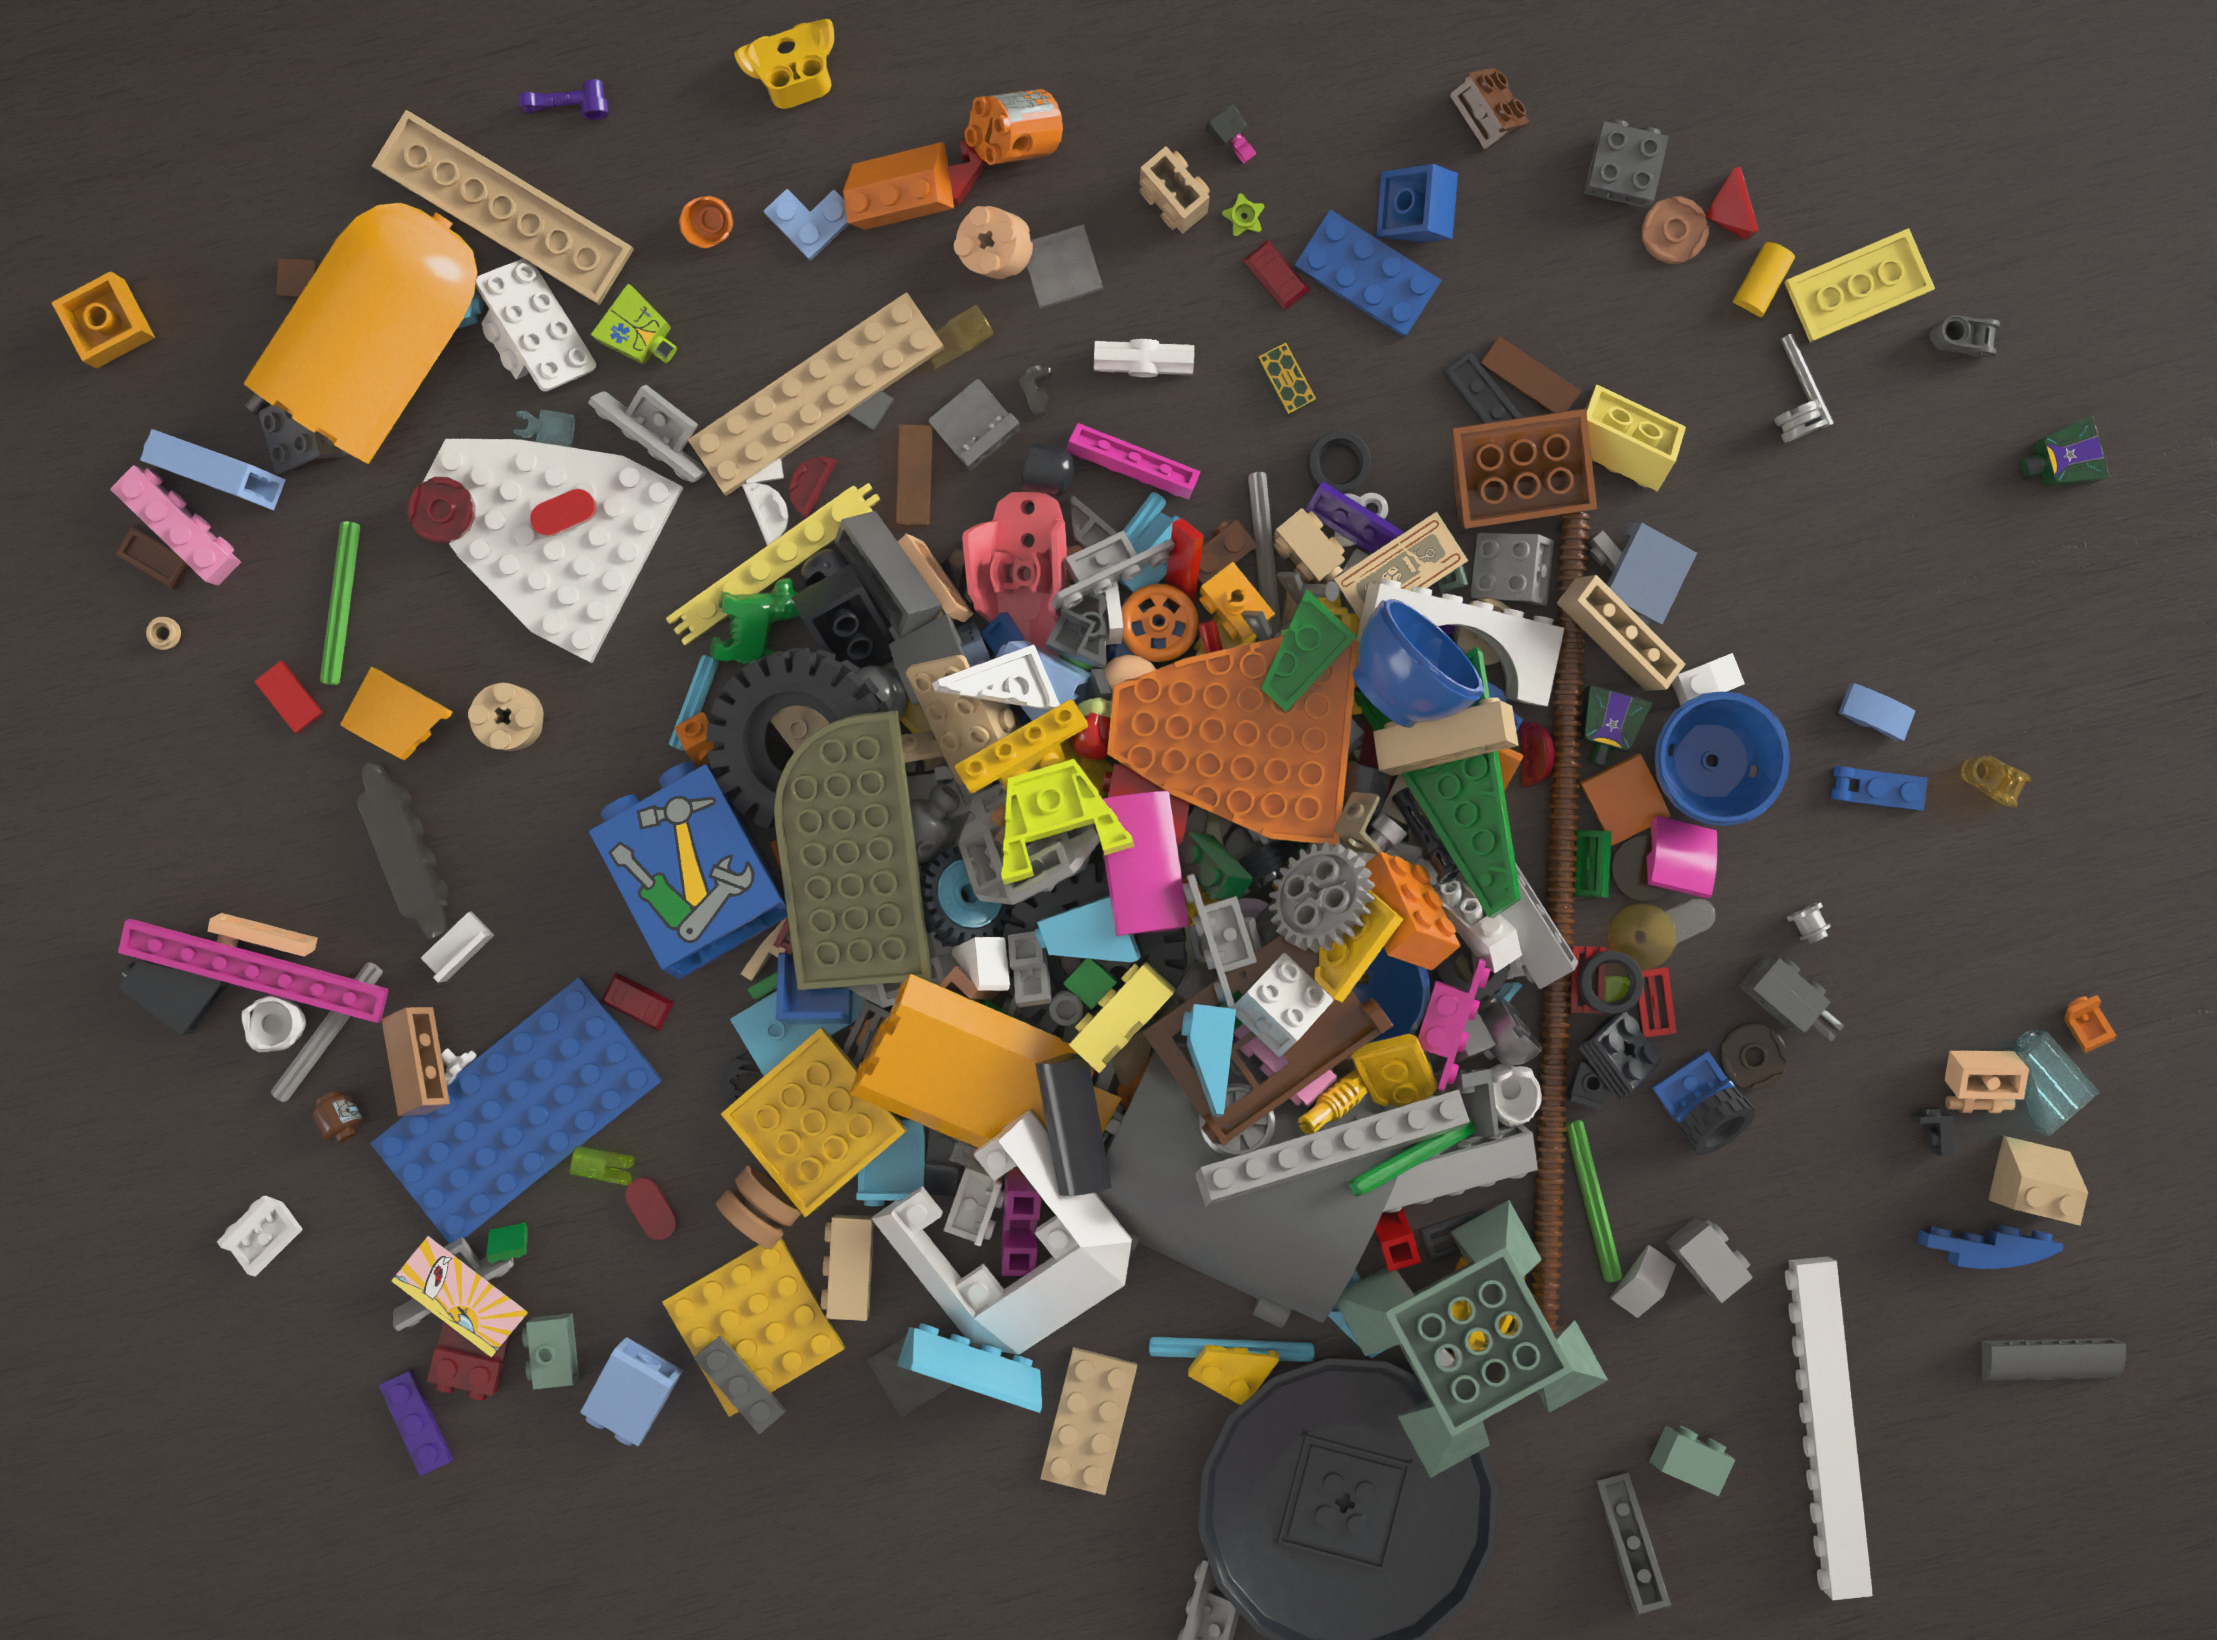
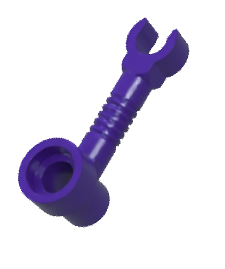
M591 79L584 81L583 90L557 94L532 92L518 94L519 107H522L523 113H534L548 107L581 104L582 117L585 119L600 120L609 115L608 101L604 99L603 82L600 80Z

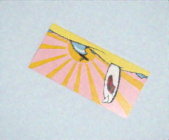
M427 1236L392 1279L394 1284L490 1357L494 1355L528 1313L429 1236Z

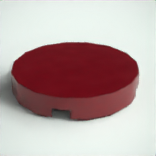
M432 477L421 485L419 484L413 490L408 500L407 515L413 528L421 537L434 543L448 544L461 539L470 531L475 520L476 505L472 494L462 483L449 477Z

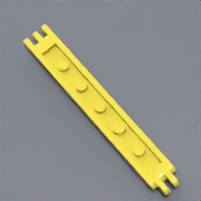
M868 483L860 489H857L855 485L848 488L666 618L669 624L677 622L680 618L684 621L674 628L677 635L682 634L687 629L691 631L681 640L685 646L689 645L730 616L723 613L722 608L718 605L721 591H726L733 595L764 592L778 580H781L805 563L812 555L833 543L842 519L872 512L871 507L881 500L877 494L871 496L866 501L863 498L873 490L872 486Z

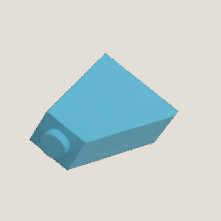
M1110 895L1048 916L1037 922L1039 926L1038 929H1035L1037 940L1041 948H1047L1049 955L1121 962H1134L1141 957L1134 935L1116 936Z

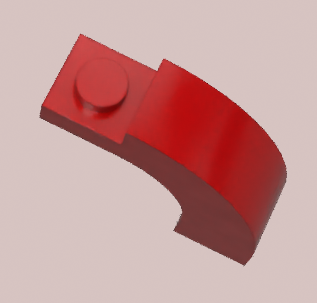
M1403 1207L1401 1210L1393 1213L1382 1212L1374 1234L1388 1271L1391 1272L1421 1263L1415 1238Z

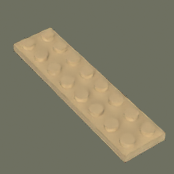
M405 110L372 164L375 170L598 305L603 301L634 250L632 246L408 110Z
M906 292L692 436L688 441L722 492L727 496L745 484L748 479L778 459H782L846 416L848 412L879 391H883L945 348Z

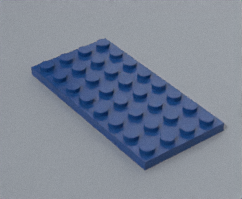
M578 977L460 1071L454 1081L447 1085L450 1105L426 1115L404 1116L370 1144L450 1244L461 1237L465 1239L662 1082L663 1079L582 977Z

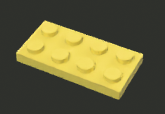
M1909 228L1787 279L1784 282L1810 343L1935 289Z

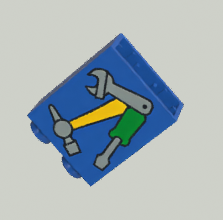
M692 761L681 763L666 771L659 778V783L663 789L644 800L639 801L636 795H628L607 805L601 811L604 823L589 831L660 968L679 980L788 917L785 893L742 814L731 804L734 799L730 792L723 794L715 780L720 776L707 764L697 768Z

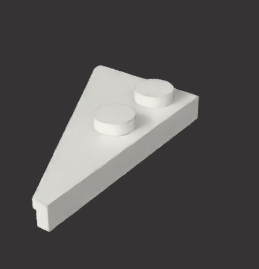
M1034 645L938 679L932 683L936 692L1051 710L1060 705Z

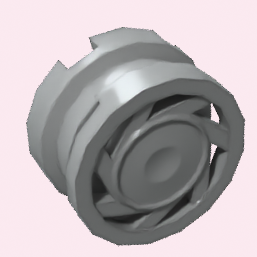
M1818 399L1798 406L1774 418L1776 425L1781 426L1784 432L1781 435L1784 443L1809 434L1828 424L1826 417L1821 416L1819 412L1821 405Z

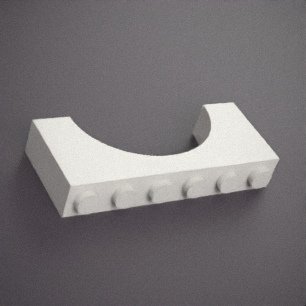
M1381 579L1380 584H1368L1356 641L1360 643L1362 631L1370 615L1382 600L1396 599L1402 601L1425 615L1437 626L1448 624L1462 627L1485 640L1494 650L1503 667L1506 699L1534 706H1548L1564 628L1553 625L1554 619L1534 616V620L1523 618L1524 612L1504 608L1503 613L1492 611V604L1474 601L1473 606L1463 604V598L1460 596L1443 594L1442 598L1431 596L1432 590L1412 586V590L1409 591L1401 589L1400 582L1389 579ZM1358 647V657H1357L1358 664H1359V647Z

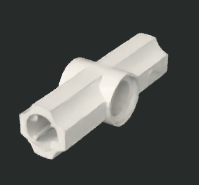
M1151 339L1130 340V343L1095 341L1094 371L1125 372L1135 377H1156L1158 374L1193 375L1194 345L1159 344V341Z

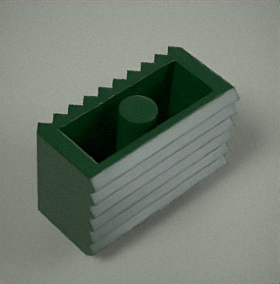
M1192 831L1188 833L1177 849L1181 868H1185V872L1189 873V875L1194 874L1197 885L1201 886L1202 890H1206V894L1210 895V899L1225 900L1237 896L1239 900L1253 881V877L1213 835L1198 834Z

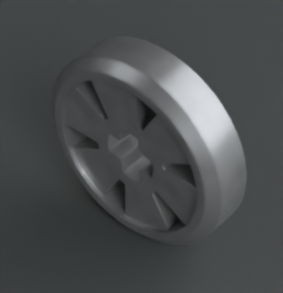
M1241 1083L1227 1084L1224 1109L1253 1090L1252 1086ZM1272 1110L1231 1139L1229 1143L1222 1146L1219 1141L1212 1144L1204 1133L1201 1126L1206 1123L1200 1114L1198 1120L1199 1131L1205 1144L1215 1154L1226 1159L1265 1148L1275 1128V1116Z

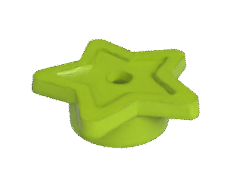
M1239 194L1234 207L1224 210L1222 215L1233 223L1234 236L1240 235L1246 229L1260 232L1262 228L1258 216L1265 206L1262 203L1253 204L1243 194ZM1243 213L1247 214L1248 217L1246 219L1241 217Z

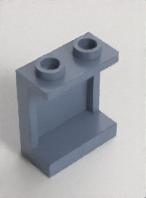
M1629 523L1623 534L1629 540L1609 578L1607 586L1647 626L1649 624L1662 625L1697 552L1644 523Z

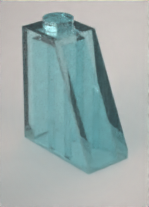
M2029 1030L2016 1041L2018 1046L2012 1051H2015L2029 1068L2024 1096L2033 1127L2038 1133L2050 1136L2100 1092L2047 1031Z

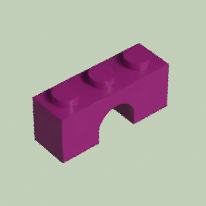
M1011 1169L1005 1175L1000 1248L1002 1276H1025L1036 1268L1037 1235L1035 1232L1037 1220H1040L1041 1196L1020 1169Z

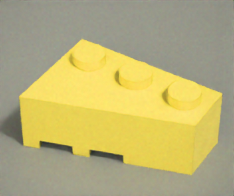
M1147 961L1140 968L1134 964L1121 978L1125 984L1118 992L1111 988L1098 1002L1102 1009L1094 1017L1088 1013L1075 1026L1079 1033L1069 1046L1098 1073L1107 1066L1106 1064L1147 1023L1176 990Z

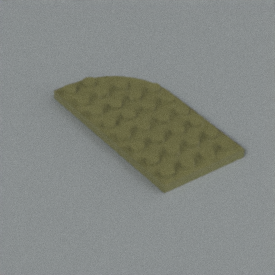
M898 710L864 713L836 720L812 734L793 753L781 774L775 797V828L798 990L904 982L910 974L924 980H930L932 978Z

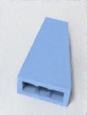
M151 429L150 435L144 444L143 453L140 458L141 461L271 510L275 509L285 483V479L253 465Z

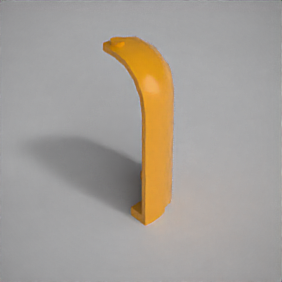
M403 203L377 205L357 216L338 236L243 384L271 405L277 406L293 415L291 418L314 433L315 431L321 433L331 440L335 446L369 464L464 318L474 296L477 277L473 251L461 236L450 230L453 223L437 212L431 217L422 210Z

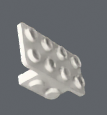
M520 259L477 277L475 286L489 307V311L481 323L484 335L488 341L493 342L500 354L502 364L507 370L511 371L515 379L526 376L529 372L540 390L549 391L594 371L596 368L595 360L534 265L524 259Z

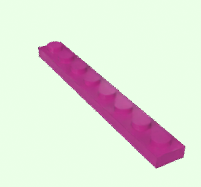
M134 919L125 921L118 953L375 1023L380 1022L382 1019L389 991L388 988Z

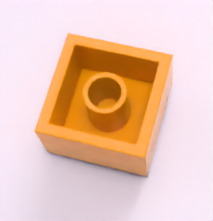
M111 271L51 302L81 360L95 368H99L155 338L126 281Z

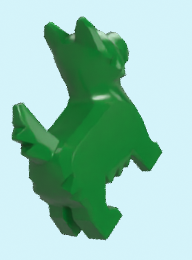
M790 578L778 580L770 593L733 595L729 592L721 591L718 605L722 608L723 613L730 615V620L732 621L729 623V627H732L730 631L732 637L726 641H721L719 637L712 636L709 652L713 660L725 662L735 660L739 663L749 664L766 655L777 652L767 648L771 624L774 621L788 620L800 616L791 598L798 594V592L794 591Z

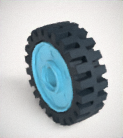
M959 846L949 848L937 854L921 868L922 872L919 874L924 917L928 924L926 925V930L928 933L935 932L934 938L938 941L946 940V945L955 946L975 937H995L1005 928L1006 923L1010 921L1011 916L1009 914L1015 907V904L980 901L974 894ZM961 890L967 894L968 903L962 899Z

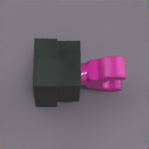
M1232 104L1209 121L1205 127L1212 137L1215 136L1221 146L1230 142L1237 157L1244 164L1254 157L1256 152L1246 139L1241 136L1240 133L1248 126L1241 118V114L1234 104Z

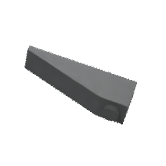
M1629 1472L1596 1481L1635 1618L1668 1609L1671 1603Z

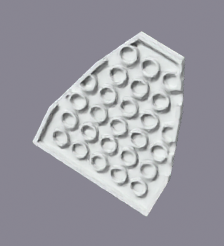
M445 439L423 481H428L427 479L432 477H449L462 483L468 489L476 505L475 520L470 531L461 539L451 542L449 545L457 556L532 633L593 663L683 490L681 485L622 455L515 439ZM573 489H582L590 493L595 499L596 513L591 520L551 537L543 536L535 531L531 525L530 516L532 510L538 504Z

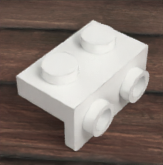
M966 1167L944 1231L974 1241V1244L981 1246L983 1239L990 1241L996 1221L990 1219L994 1207L1001 1209L1004 1201L1005 1189L1001 1188L1003 1179L998 1178L993 1181L989 1174Z
M262 1196L251 1204L249 1210L236 1223L227 1228L225 1234L217 1243L221 1248L230 1250L248 1275L256 1276L303 1229L282 1201Z

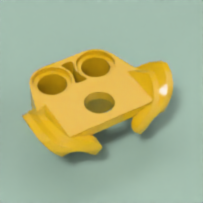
M830 19L801 23L794 26L793 29L770 37L763 36L737 49L734 52V56L746 74L763 82L776 107L782 109L791 108L820 98L830 91L831 79L826 66V55H829L834 44L833 25ZM790 41L795 44L794 49L789 53L782 54L777 51L778 46L783 42Z

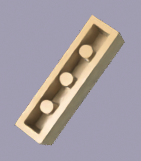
M1597 575L1575 578L1557 602L1645 691L1668 689L1685 666V663Z
M1499 698L1480 700L1478 706L1467 708L1454 716L1435 721H1419L1411 728L1403 727L1393 721L1384 725L1385 729L1373 731L1379 771L1391 776L1518 746L1512 706L1499 700Z

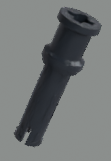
M1410 788L1398 791L1392 797V801L1396 804L1423 848L1422 857L1425 861H1429L1438 875L1436 878L1438 883L1442 885L1455 880L1462 873L1418 801L1413 796ZM1411 811L1414 812L1415 816L1417 817V819L1419 820L1420 824H1421L1422 827L1424 828L1423 830L1421 829L1420 825H1419L1418 822L1416 821V819H1415V817L1413 816V814L1411 813Z

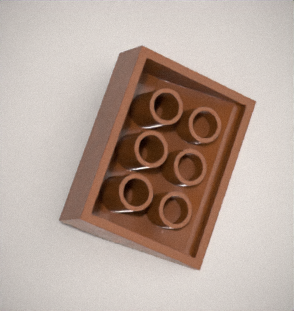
M1586 409L1452 428L1457 516L1459 526L1464 529L1597 509Z

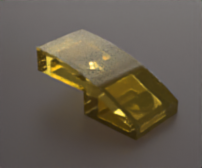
M977 304L952 318L946 326L935 331L945 349L930 356V361L936 371H938L994 334Z

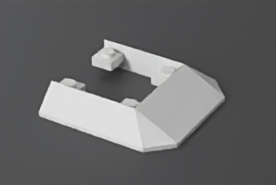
M1031 1109L1007 1124L1001 1133L977 1148L973 1155L993 1181L1018 1166L1056 1216L1039 1226L1035 1232L1053 1256L1052 1258L1005 1289H1003L984 1264L961 1278L923 1230L939 1219L943 1213L923 1186L901 1201L897 1199L872 1217L873 1222L965 1338L970 1339V1344L973 1347L982 1348V1345L985 1344L998 1348L1002 1352L1017 1355L1123 1287L1126 1282L1132 1238L1097 1193L1078 1196L1059 1195L1048 1130Z

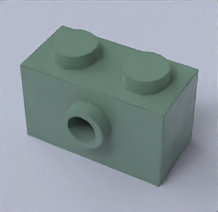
M573 1313L533 1317L526 1322V1327H523L522 1339L524 1347H529L530 1360L526 1361V1376L528 1381L532 1380L533 1390L574 1385L579 1380Z
M1665 1426L1649 1462L1668 1475L1719 1496L1735 1462L1734 1458L1725 1453L1727 1447L1710 1438L1707 1439L1706 1443L1697 1439V1433L1686 1427L1679 1426L1678 1430Z

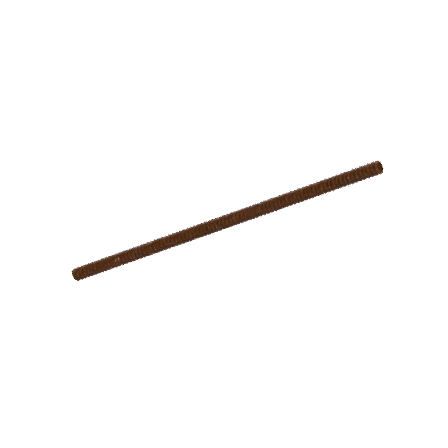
M1585 512L1560 515V519L1564 520V522L1560 525V530L1563 531V534L1560 535L1559 540L1563 541V545L1559 546V550L1562 551L1559 561L1562 562V565L1558 567V571L1562 573L1558 577L1561 586L1558 587L1557 591L1561 592V596L1557 597V602L1574 579L1586 577L1585 572H1588L1589 567L1585 566V562L1589 561V557L1586 556L1589 546L1586 545V542L1590 540V536L1586 534L1590 530L1587 521L1590 520L1591 516ZM1558 607L1557 612L1560 613V617L1556 618V622L1559 623V627L1564 628L1557 661L1558 669L1555 670L1557 679L1554 680V684L1557 685V690L1553 691V694L1557 695V700L1553 701V705L1556 706V710L1553 711L1556 721H1552V726H1555V731L1552 732V736L1555 737V741H1553L1555 758L1554 773H1550V777L1553 778V783H1550L1553 793L1549 794V798L1553 799V802L1549 804V809H1552V814H1549L1552 824L1548 825V829L1551 830V835H1548L1551 845L1547 846V850H1551V853L1547 856L1550 866H1547L1546 870L1550 871V876L1546 877V881H1549V887H1546L1549 897H1545V901L1549 902L1545 910L1570 948V945L1574 944V940H1571V934H1574L1571 924L1575 923V919L1571 918L1572 913H1575L1572 903L1576 902V899L1572 898V893L1576 892V888H1573V882H1576L1573 872H1577V867H1574V862L1577 861L1574 851H1577L1578 847L1574 846V841H1578V836H1575V831L1578 830L1575 820H1579V815H1576V810H1579L1576 800L1580 799V795L1576 794V790L1580 789V784H1577V779H1580L1577 768H1581V764L1578 763V758H1581L1578 748L1582 747V743L1578 742V739L1582 737V732H1579V727H1582L1579 717L1583 716V712L1580 711V706H1583L1580 696L1584 695V691L1580 690V688L1584 685V681L1581 680V676L1584 675L1581 665L1585 664V660L1582 659V655L1585 654L1582 645L1586 643V640L1582 636L1586 632L1561 607ZM1573 971L1545 986V990H1542L1545 1001H1541V1005L1544 1006V1011H1541L1544 1021L1540 1022V1026L1544 1027V1031L1540 1032V1037H1543V1042H1540L1543 1052L1539 1053V1057L1542 1058V1063H1539L1542 1073L1538 1074V1078L1542 1079V1082L1539 1084L1542 1101L1538 1109L1540 1110V1115H1537L1540 1125L1536 1126V1130L1540 1131V1133L1536 1136L1539 1146H1536L1535 1149L1539 1152V1156H1536L1538 1170H1535L1538 1173V1177L1534 1178V1182L1538 1184L1534 1188L1537 1198H1534L1533 1202L1537 1204V1208L1533 1209V1213L1536 1214V1218L1533 1219L1536 1229L1532 1230V1234L1535 1235V1239L1532 1242L1542 1260L1531 1271L1534 1281L1530 1282V1286L1533 1287L1531 1294L1552 1331L1559 1328V1325L1556 1324V1320H1559L1556 1310L1560 1309V1305L1556 1302L1557 1299H1560L1557 1289L1560 1288L1561 1284L1557 1282V1279L1561 1278V1273L1558 1272L1561 1262L1558 1261V1258L1562 1257V1252L1558 1250L1562 1246L1559 1237L1563 1235V1232L1559 1230V1226L1563 1225V1221L1560 1220V1216L1563 1215L1560 1205L1564 1204V1200L1561 1199V1195L1564 1194L1561 1184L1565 1183V1180L1561 1178V1174L1565 1173V1169L1562 1168V1164L1565 1163L1562 1153L1566 1152V1148L1563 1147V1143L1566 1142L1563 1132L1567 1131V1127L1563 1126V1123L1567 1121V1117L1564 1116V1111H1567L1564 1101L1568 1100V1096L1565 1095V1090H1568L1565 1080L1569 1079V1075L1565 1074V1071L1569 1069V1065L1566 1064V1059H1569L1566 1049L1570 1048V1044L1567 1043V1038H1570L1567 1028L1571 1027V1023H1568L1567 1020L1571 1017L1568 1007H1571L1572 1003L1568 1002V997L1572 996V992L1569 991V986H1572L1569 976L1573 975Z

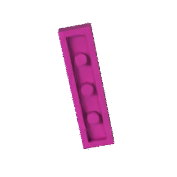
M1077 423L1066 448V451L1081 459L1089 460L1107 467L1111 471L1122 473L1137 479L1141 483L1150 484L1174 496H1180L1188 500L1201 472Z

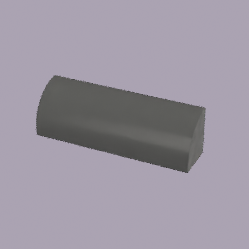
M872 511L841 520L835 543L899 636L907 635L929 623L939 612L942 604L877 512Z
M2115 1338L1981 1341L1982 1381L2120 1378L2125 1368L2126 1343Z

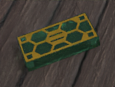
M1287 341L1257 356V360L1287 417L1317 401Z

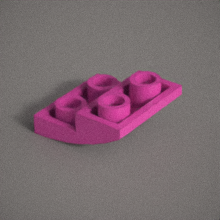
M1656 816L1651 821L1652 851L1646 857L1648 884L1709 899L1712 896L1716 874L1717 830Z

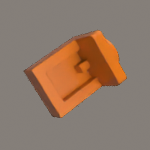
M704 712L698 713L675 727L685 752L698 768L705 764L710 766L707 752L714 749V742L706 741L709 720Z
M2098 995L2089 999L2083 996L2072 1001L2068 1005L2069 1008L2064 1017V1022L2084 1054L2114 1041L2117 1036L2099 1008L2101 1000Z

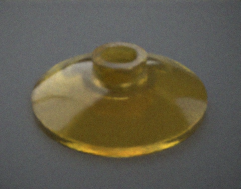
M1645 903L1634 904L1621 910L1614 918L1610 926L1609 942L1612 951L1625 953L1637 962L1641 970H1648L1660 966L1671 956L1676 945V929L1669 915L1659 907ZM1638 931H1644L1647 935L1646 942L1638 943L1635 939V934Z

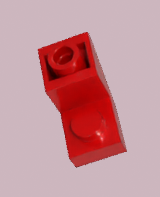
M966 140L959 142L963 161L970 160V162L948 166L954 207H958L985 168L984 161L977 154L974 147L967 144Z

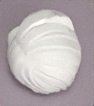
M276 995L265 996L242 1010L246 1042L257 1052L285 1050L293 1045L305 1030L306 1018L302 1009L296 1002Z
M1506 1064L1493 1066L1491 1071L1498 1120L1503 1125L1505 1124L1510 1127L1529 1122L1539 1109L1542 1101L1540 1085L1532 1069Z

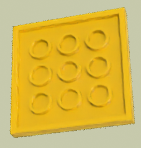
M824 1027L819 1028L721 1113L723 1118L804 1217L809 1216L908 1131L893 1112L850 1095L858 1069Z
M782 1238L772 1249H767L758 1244L662 1301L694 1357L721 1334L770 1392L775 1391L845 1349L843 1342L830 1320L826 1319L825 1311L821 1309L818 1299ZM701 1368L727 1415L730 1417L739 1412Z

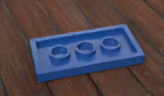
M1331 209L1294 266L1298 271L1404 338L1442 281Z

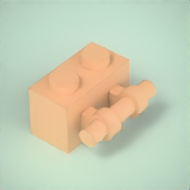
M1949 1051L1945 1082L1956 1096L1946 1097V1108L1958 1110L1960 1113H1972L1973 1110H1987L1989 1113L2014 1110V1099H2024L2029 1068L2015 1051Z

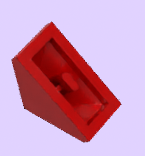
M1737 167L1726 177L1705 218L1743 239H1749L1759 229L1741 167Z

